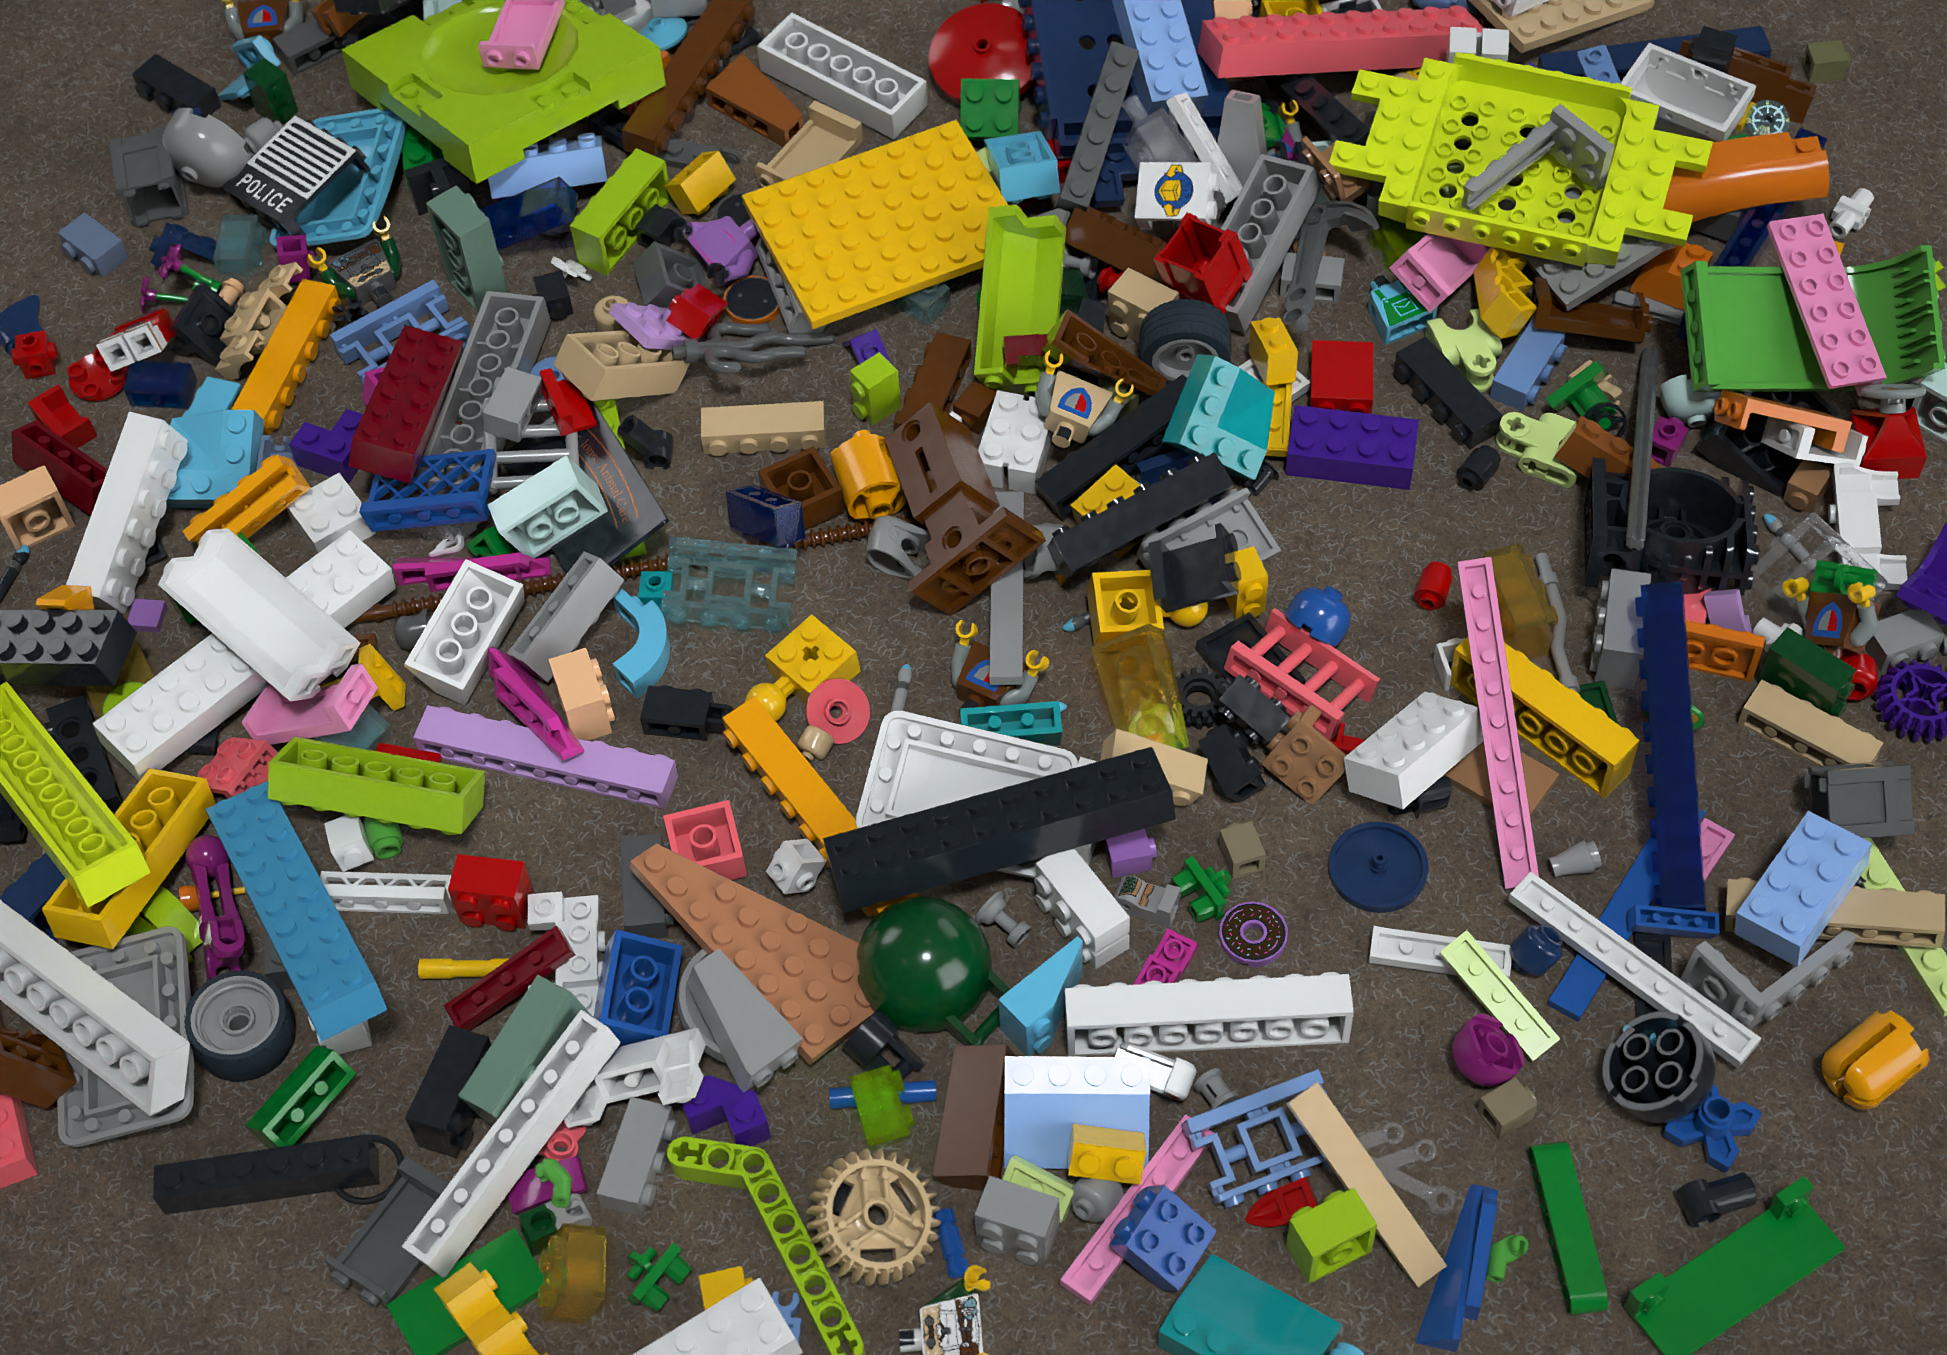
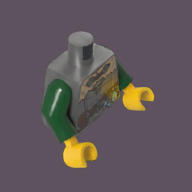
M384 216L387 227L383 230L378 229L373 220V231L381 237V242L376 238L327 262L328 267L324 263L326 253L322 248L318 247L316 249V253L321 258V261L313 260L308 253V265L320 271L318 275L324 283L335 285L339 298L345 299L349 297L351 301L361 300L362 306L373 300L379 307L392 302L393 296L390 292L397 289L395 279L400 275L401 256L394 238L389 236L390 221L387 217Z

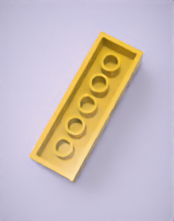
M1468 636L1454 650L1450 685L1478 705ZM1504 642L1518 735L1606 799L1630 774L1640 740L1629 729L1619 726L1608 718L1603 710L1595 708L1583 700L1575 690L1567 688L1557 681L1549 671L1539 668L1528 660L1524 653L1514 650ZM1603 762L1608 765L1607 769L1599 770V766Z
M152 768L148 769L114 815L137 842L151 873L89 908L65 878L42 908L54 937L109 949L115 948L209 819L206 808L215 805L216 802L206 778Z

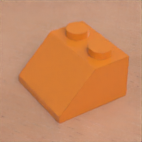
M1686 243L1685 247L1675 246L1646 262L1631 286L1630 292L1635 294L1637 292L1643 293L1646 298L1685 311L1681 269L1695 261H1707L1708 266H1710L1714 252L1705 250L1702 246Z

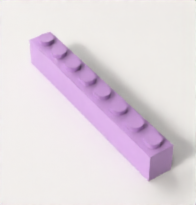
M427 705L413 737L418 750L440 753L442 759L663 809L667 807L678 778L675 760H671L665 755H649L629 747L622 749L609 746L602 741L596 740L591 742L577 738L584 748V752L562 761L528 727L516 725L508 720L496 721L487 719L477 713L469 715L456 712L445 706L438 708Z

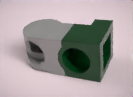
M577 1193L570 1195V1204L567 1207H556L550 1201L519 1215L520 1231L533 1257L545 1252L546 1247L586 1230L593 1223V1219L581 1195Z

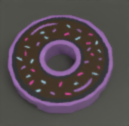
M1250 901L1237 904L1226 912L1220 923L1219 941L1222 950L1232 961L1238 964L1239 962L1248 964V967H1261L1271 964L1281 956L1287 944L1288 928L1284 917L1275 908L1265 903ZM1249 928H1257L1263 933V936L1259 940L1253 941L1247 939L1244 936V932Z

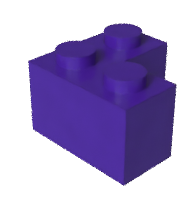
M346 408L331 431L304 422L289 444L297 466L329 477L340 473L344 480L350 484L359 470L349 467L351 443L363 414Z

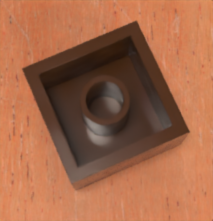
M814 446L758 471L761 494L789 537L792 536L793 532L797 534L845 512L842 489Z

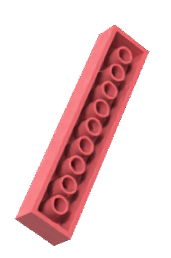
M1458 5L1444 9L1436 7H1425L1423 10L1400 8L1398 11L1375 9L1372 12L1350 10L1340 14L1332 12H1321L1320 15L1295 13L1293 16L1270 14L1267 17L1258 18L1245 15L1237 19L1215 17L1213 20H1202L1198 53L1217 78L1359 71V69L1422 67L1424 58L1446 62L1450 27L1477 28L1479 33H1482L1483 27L1466 8Z

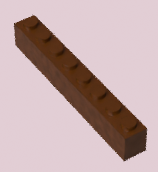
M711 0L664 68L666 86L645 96L623 127L622 136L625 151L633 153L637 148L655 157H658L661 151H665L672 134L678 132L683 118L692 111L695 100L699 95H703L710 78L716 76L719 70L720 59H727L729 57L732 45L736 40L739 41L741 39L744 28L753 21L756 13L753 0Z

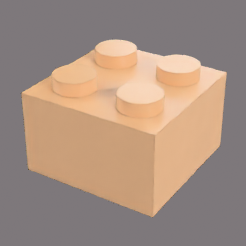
M45 465L0 485V520L16 551L23 545H28L30 548L75 526Z
M586 648L548 659L568 726L575 737L588 741L611 734L610 722L614 721L615 717L606 685L603 684L601 678L602 674L597 659L590 660Z

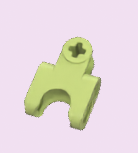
M1479 308L1470 310L1469 328L1465 330H1455L1448 327L1442 318L1427 320L1425 336L1479 392L1489 390L1492 387L1494 379L1492 373L1495 371L1497 363L1495 357L1501 356L1502 343L1500 337L1492 334L1488 329V325L1481 319Z
M1509 412L1501 418L1500 431L1495 441L1496 446L1500 451L1520 458L1518 462L1520 470L1528 475L1565 488L1572 487L1578 478L1576 470L1554 457L1561 441L1575 424V421L1553 413L1542 414L1539 421L1518 412ZM1516 422L1519 423L1518 429L1515 428Z

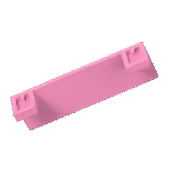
M1824 214L1770 221L1767 229L1827 387L1834 389L1854 385L1858 396H1862L1860 394L1862 387L1881 384L1887 377Z

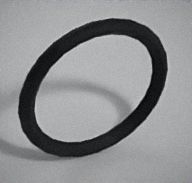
M370 1135L373 1142L384 1144L395 1154L397 1172L393 1182L380 1194L367 1198L355 1197L342 1189H336L337 1195L346 1202L356 1205L377 1203L387 1196L402 1177L398 1166L404 1160L403 1154L396 1143L386 1137Z

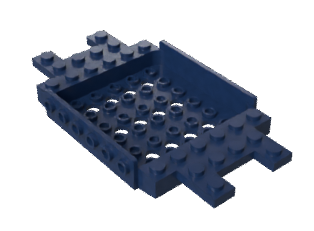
M1018 0L1019 8L1024 10L1022 29L1023 32L1028 34L1026 53L1027 56L1032 57L1030 77L1032 81H1036L1034 101L1036 105H1040L1041 111L1038 114L1039 129H1044L1046 140L1052 139V136L1054 137L1057 159L1072 158L1092 98L1088 95L1087 90L1096 86L1106 53L1110 47L1107 44V40L1115 37L1122 41L1124 45L1112 0ZM1181 0L1208 92V97L1200 116L1218 144L1224 102L1229 94L1228 82L1226 78H1217L1198 53L1202 20L1214 19L1211 0ZM1085 38L1090 39L1095 47L1090 50L1083 49L1079 45V41ZM1133 74L1128 85V89L1131 90L1132 94L1129 97H1124L1092 194L1094 207L1123 206L1125 198L1122 181L1138 180L1140 162H1194L1199 158L1195 150L1186 143L1184 132L1180 125L1172 118L1154 121L1145 120Z

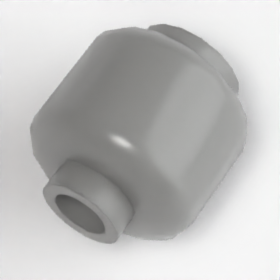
M262 117L244 130L245 138H243L246 142L244 145L246 150L254 156L283 128L282 124L277 120L273 122L269 118Z
M1081 1177L1072 1187L1074 1193L1071 1204L1079 1218L1093 1223H1102L1110 1216L1124 1196L1122 1183Z

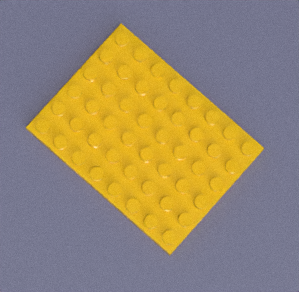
M957 120L742 195L743 205L812 330L983 268L989 207L1008 205Z

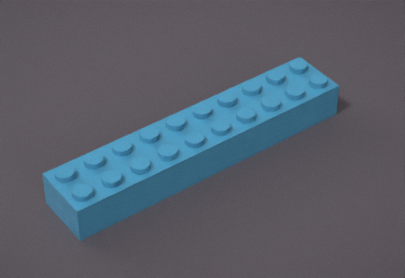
M268 781L206 808L217 836L220 838L229 860L321 1042L388 1010L374 977L280 802L268 799Z

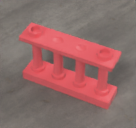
M1274 608L1265 627V631L1268 634L1251 649L1237 641L1231 646L1223 669L1234 677L1240 674L1243 677L1247 675L1253 678L1261 686L1260 692L1268 699L1274 697L1287 708L1285 712L1291 716L1297 710L1304 713L1312 704L1321 712L1312 727L1325 738L1331 740L1337 735L1340 723L1345 713L1341 710L1356 696L1369 703L1374 697L1380 678L1331 645L1309 635V630L1303 626L1301 628L1297 627L1282 612ZM1278 642L1292 653L1278 666H1275L1262 656ZM1303 660L1319 670L1304 685L1288 675ZM1329 678L1345 688L1330 703L1315 693Z

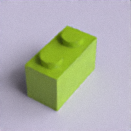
M880 352L850 370V390L853 395L852 409L859 419L865 418L873 426L901 408L898 370Z

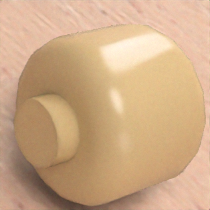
M813 725L805 728L797 742L802 755L811 762L814 758L824 760L834 745V739L831 735Z

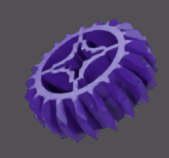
M1914 658L1909 662V665L1901 660L1896 668L1891 666L1886 671V674L1880 678L1874 694V700H1876L1875 711L1881 712L1880 722L1890 721L1888 725L1889 731L1897 728L1900 729V739L1908 733L1912 735L1914 743L1919 740L1920 736H1923L1927 744L1934 737L1941 742L1947 735V672L1942 671V664L1933 667L1930 666L1928 659L1923 664H1919ZM1902 687L1905 691L1904 698L1899 700L1896 690ZM1944 701L1946 711L1943 713L1938 709V703Z

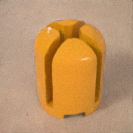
M1877 1010L1825 1052L1822 1059V1072L1828 1087L1837 1097L1841 1098L1844 1095V1102L1855 1109L1868 1110L1877 1107L1928 1065L1930 1060L1928 1049L1925 1048L1921 1052L1917 1042L1910 1035L1915 1029L1903 1017L1891 1010L1886 1014L1878 1013Z

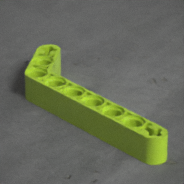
M692 1137L674 1139L669 1144L667 1156L672 1172L677 1178L746 1190L828 1355H846L842 1353L840 1344L843 1339H845V1343L851 1353H854V1355H865L862 1338L820 1256L817 1255L814 1244L810 1242L811 1238L768 1154L763 1149L752 1146ZM719 1160L728 1161L724 1167H712ZM755 1165L763 1167L758 1173L747 1172L750 1167ZM768 1195L778 1196V1199L773 1203L762 1202L763 1198ZM783 1225L794 1227L789 1233L782 1234L777 1232L778 1228ZM799 1255H806L810 1257L808 1261L803 1264H795L792 1262L793 1259ZM814 1286L825 1288L824 1292L816 1296L807 1293ZM829 1317L841 1319L840 1323L834 1327L823 1325L824 1321Z

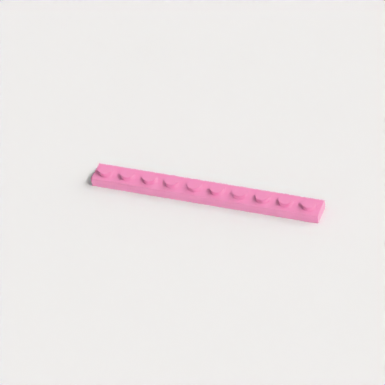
M1491 557L1459 561L1458 568L1505 889L1514 890L1530 872L1538 877L1539 873Z

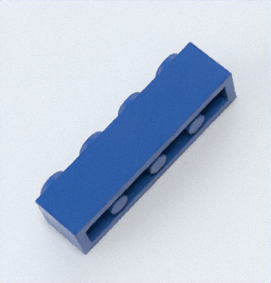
M1636 904L1628 910V931L1712 939L1719 935V913Z

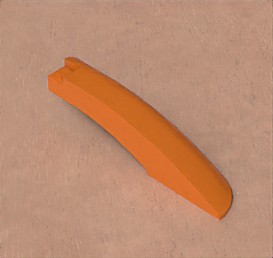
M1789 132L1713 142L1705 173L1678 167L1674 168L1663 209L1693 215L1692 222L1707 217L1766 204L1828 197L1829 165L1826 150H1821L1818 136L1791 139Z

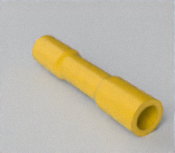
M420 958L418 975L419 979L484 977L510 958H494L491 960Z

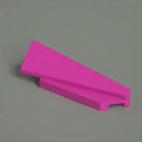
M522 553L489 557L397 558L393 563V571L398 586L427 582L430 592L448 590L465 559L514 581L530 579V577H547L551 574L550 557L532 558Z
M495 647L488 649L489 675L494 679L495 696L562 761L584 752L580 742L532 675L508 654Z

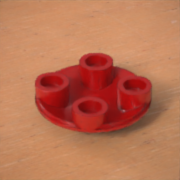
M98 348L93 353L70 364L67 368L70 389L77 397L86 401H101L114 396L124 387L129 373L128 366L111 372Z

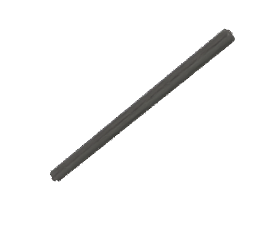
M1648 347L1642 350L1626 536L1627 547L1629 549L1636 548L1637 550H1641L1644 547L1646 538L1659 358L1658 350L1656 348L1649 349Z

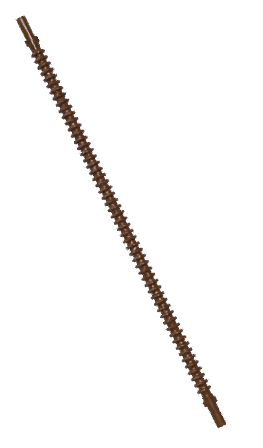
M897 515V518L917 527L925 526L914 519L913 516ZM873 519L872 523L864 520L862 525L855 522V526H850L847 523L845 528L837 525V529H832L829 526L827 531L819 528L817 533H814L812 529L809 534L801 531L799 536H796L794 532L791 537L783 534L781 539L774 536V540H769L766 537L763 542L756 539V543H751L748 540L745 545L738 542V546H733L730 543L728 548L720 545V549H715L712 546L710 551L702 548V552H697L694 549L692 554L684 551L682 556H679L676 552L674 557L666 554L664 559H661L660 556H657L656 560L648 557L646 562L639 559L638 563L630 560L628 565L621 562L620 566L614 564L611 568L627 581L629 576H632V579L635 580L637 575H641V571L668 570V572H672V569H677L680 572L683 567L690 570V566H695L698 569L701 564L708 567V563H713L716 566L718 561L726 564V560H731L734 563L736 558L744 561L746 556H749L752 560L754 555L762 558L764 553H767L768 556H771L772 552L780 555L782 550H785L786 553H789L790 549L798 552L800 547L807 550V546H812L815 549L818 544L825 547V543H830L833 546L835 541L843 544V540H848L851 543L853 538L861 541V537L866 536V539H868L875 519ZM557 573V577H552L549 574L548 578L543 579L542 576H539L538 580L530 577L528 582L521 579L520 583L523 584L524 598H527V594H532L535 597L537 592L545 595L547 590L553 593L566 575L561 576V573ZM439 593L438 597L430 594L428 599L421 596L418 601L412 597L410 602L402 599L400 604H397L396 601H393L392 605L375 604L373 608L368 609L349 625L374 620L376 623H381L385 619L395 617L397 620L401 615H405V617L409 616V614L416 615L426 608H429V611H432L434 614L444 596L442 593Z

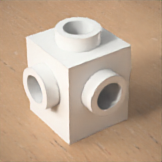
M808 839L783 841L780 848L774 853L773 860L766 872L773 879L777 888L783 891L784 894L808 892L815 885L816 878L825 865L826 860Z

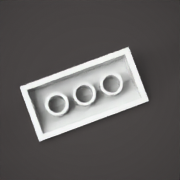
M465 559L404 666L436 693L465 706L489 665L488 649L492 647L498 649L525 602L523 584Z

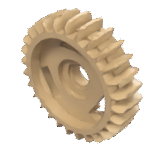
M864 1149L860 1152L859 1157L855 1152H851L845 1157V1160L839 1158L834 1162V1168L828 1167L823 1171L822 1174L825 1178H820L815 1182L814 1186L819 1191H815L809 1196L810 1200L818 1204L809 1207L806 1211L807 1214L816 1216L815 1220L807 1224V1228L817 1229L818 1234L810 1242L821 1241L823 1247L817 1252V1255L821 1256L828 1253L831 1258L826 1267L829 1268L838 1263L841 1266L838 1272L839 1277L851 1271V1283H856L864 1276L865 1286L872 1285L876 1279L879 1286H884L889 1282V1278L893 1283L902 1280L903 1275L908 1277L914 1273V1266L917 1268L926 1262L923 1256H928L934 1250L928 1243H932L939 1238V1235L930 1230L941 1224L940 1220L932 1218V1214L939 1211L941 1207L931 1206L929 1201L937 1193H926L924 1188L930 1182V1179L922 1181L917 1179L921 1170L919 1167L911 1172L906 1169L909 1163L908 1158L897 1164L896 1152H892L884 1159L883 1149H878L872 1156L869 1149ZM844 1182L852 1188L837 1217L832 1212L833 1201L837 1189ZM892 1182L898 1185L907 1196L913 1214L910 1215L890 1185ZM870 1206H879L885 1212V1221L882 1225H875L869 1220L868 1209ZM893 1250L894 1261H869L860 1257V1251Z

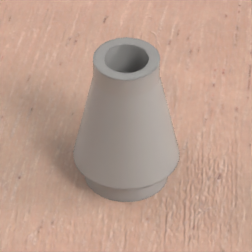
M1583 840L1558 855L1548 858L1554 878L1563 875L1594 873L1596 868L1602 867L1601 857L1594 841L1586 843Z

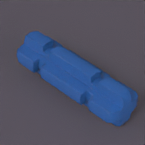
M952 1208L940 1209L935 1213L934 1219L941 1221V1224L936 1228L940 1230L938 1235L944 1260L948 1261L946 1265L948 1276L951 1279L962 1278L969 1267L967 1259L962 1255L965 1251L959 1228L954 1224L957 1222L955 1213Z

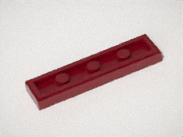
M556 925L443 1006L455 1027L470 1031L528 990V986L533 983L537 975L543 978L576 954L563 931Z

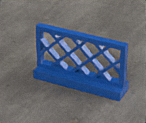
M494 449L422 456L417 469L419 467H428L429 469L417 478L413 477L411 483L399 492L394 487L402 481L392 478L386 481L384 479L385 476L375 474L368 502L361 503L359 513L372 532L486 521L490 513L486 501L497 454ZM477 461H485L484 465L475 472L469 469ZM448 464H457L445 476L440 472ZM463 472H466L469 477L458 486H455L452 481ZM437 475L440 480L426 489L423 484ZM476 482L479 484L478 491L465 492ZM447 485L452 489L447 494L436 495ZM418 488L423 492L418 497L407 498ZM389 491L394 495L389 500L379 501Z

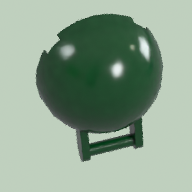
M922 896L911 897L887 906L871 920L863 932L857 949L860 975L857 977L866 1000L876 1011L879 1008L899 1028L915 1034L917 1032H939L947 1029L963 1046L983 1045L982 1043L1000 1025L999 1005L973 1033L962 1022L976 1011L985 998L988 989L999 999L1010 988L992 971V958L988 941L972 916L958 905L944 899Z

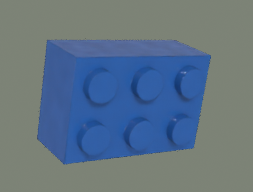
M617 929L613 933L605 948L593 1017L612 1031L621 1042L619 1047L669 1034L682 945Z

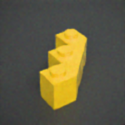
M1490 247L1473 272L1480 317L1488 325L1489 331L1502 339L1518 335L1538 307L1525 296L1533 285L1521 272L1528 262L1522 253Z
M470 1262L434 1288V1291L454 1321L462 1328L479 1355H539L523 1333L528 1330L524 1320L517 1311L509 1314L497 1299L493 1291L498 1286L486 1269L480 1273Z

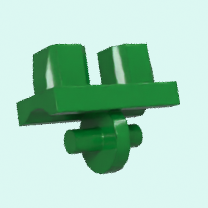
M1817 560L1810 591L1848 595V587L1858 582H1861L1863 586L1871 585L1875 587L1878 571L1843 563Z
M1193 856L1184 860V869L1171 878V885L1181 888V898L1192 891H1195L1198 895L1196 899L1188 902V909L1192 917L1198 923L1212 916L1216 921H1219L1225 916L1222 910L1226 905L1224 898L1231 894L1227 887L1232 879L1230 873L1227 870L1216 872L1212 866L1204 871Z
M673 1242L654 1266L650 1262L657 1252L649 1246L642 1255L631 1251L627 1256V1260L632 1265V1268L627 1272L626 1277L634 1282L642 1273L645 1275V1278L628 1297L627 1301L634 1306L641 1303L644 1307L657 1313L670 1297L668 1293L655 1283L658 1278L663 1274L678 1286L691 1271V1267L678 1255L682 1249Z

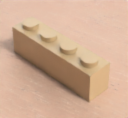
M824 401L701 408L704 454L722 456L726 453L742 452L744 454H753L757 451L781 453L791 449L806 450L813 446L815 449L826 448Z
M1764 680L1760 681L1744 705L1738 721L1739 725L1817 766L1875 762L1883 746V742L1876 739L1870 733L1862 732L1845 723L1841 718L1831 716L1814 707L1810 702L1800 700L1785 692L1781 687L1771 685Z

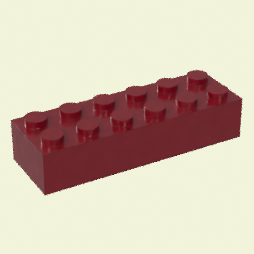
M404 325L353 435L349 467L411 483L460 362L464 341Z

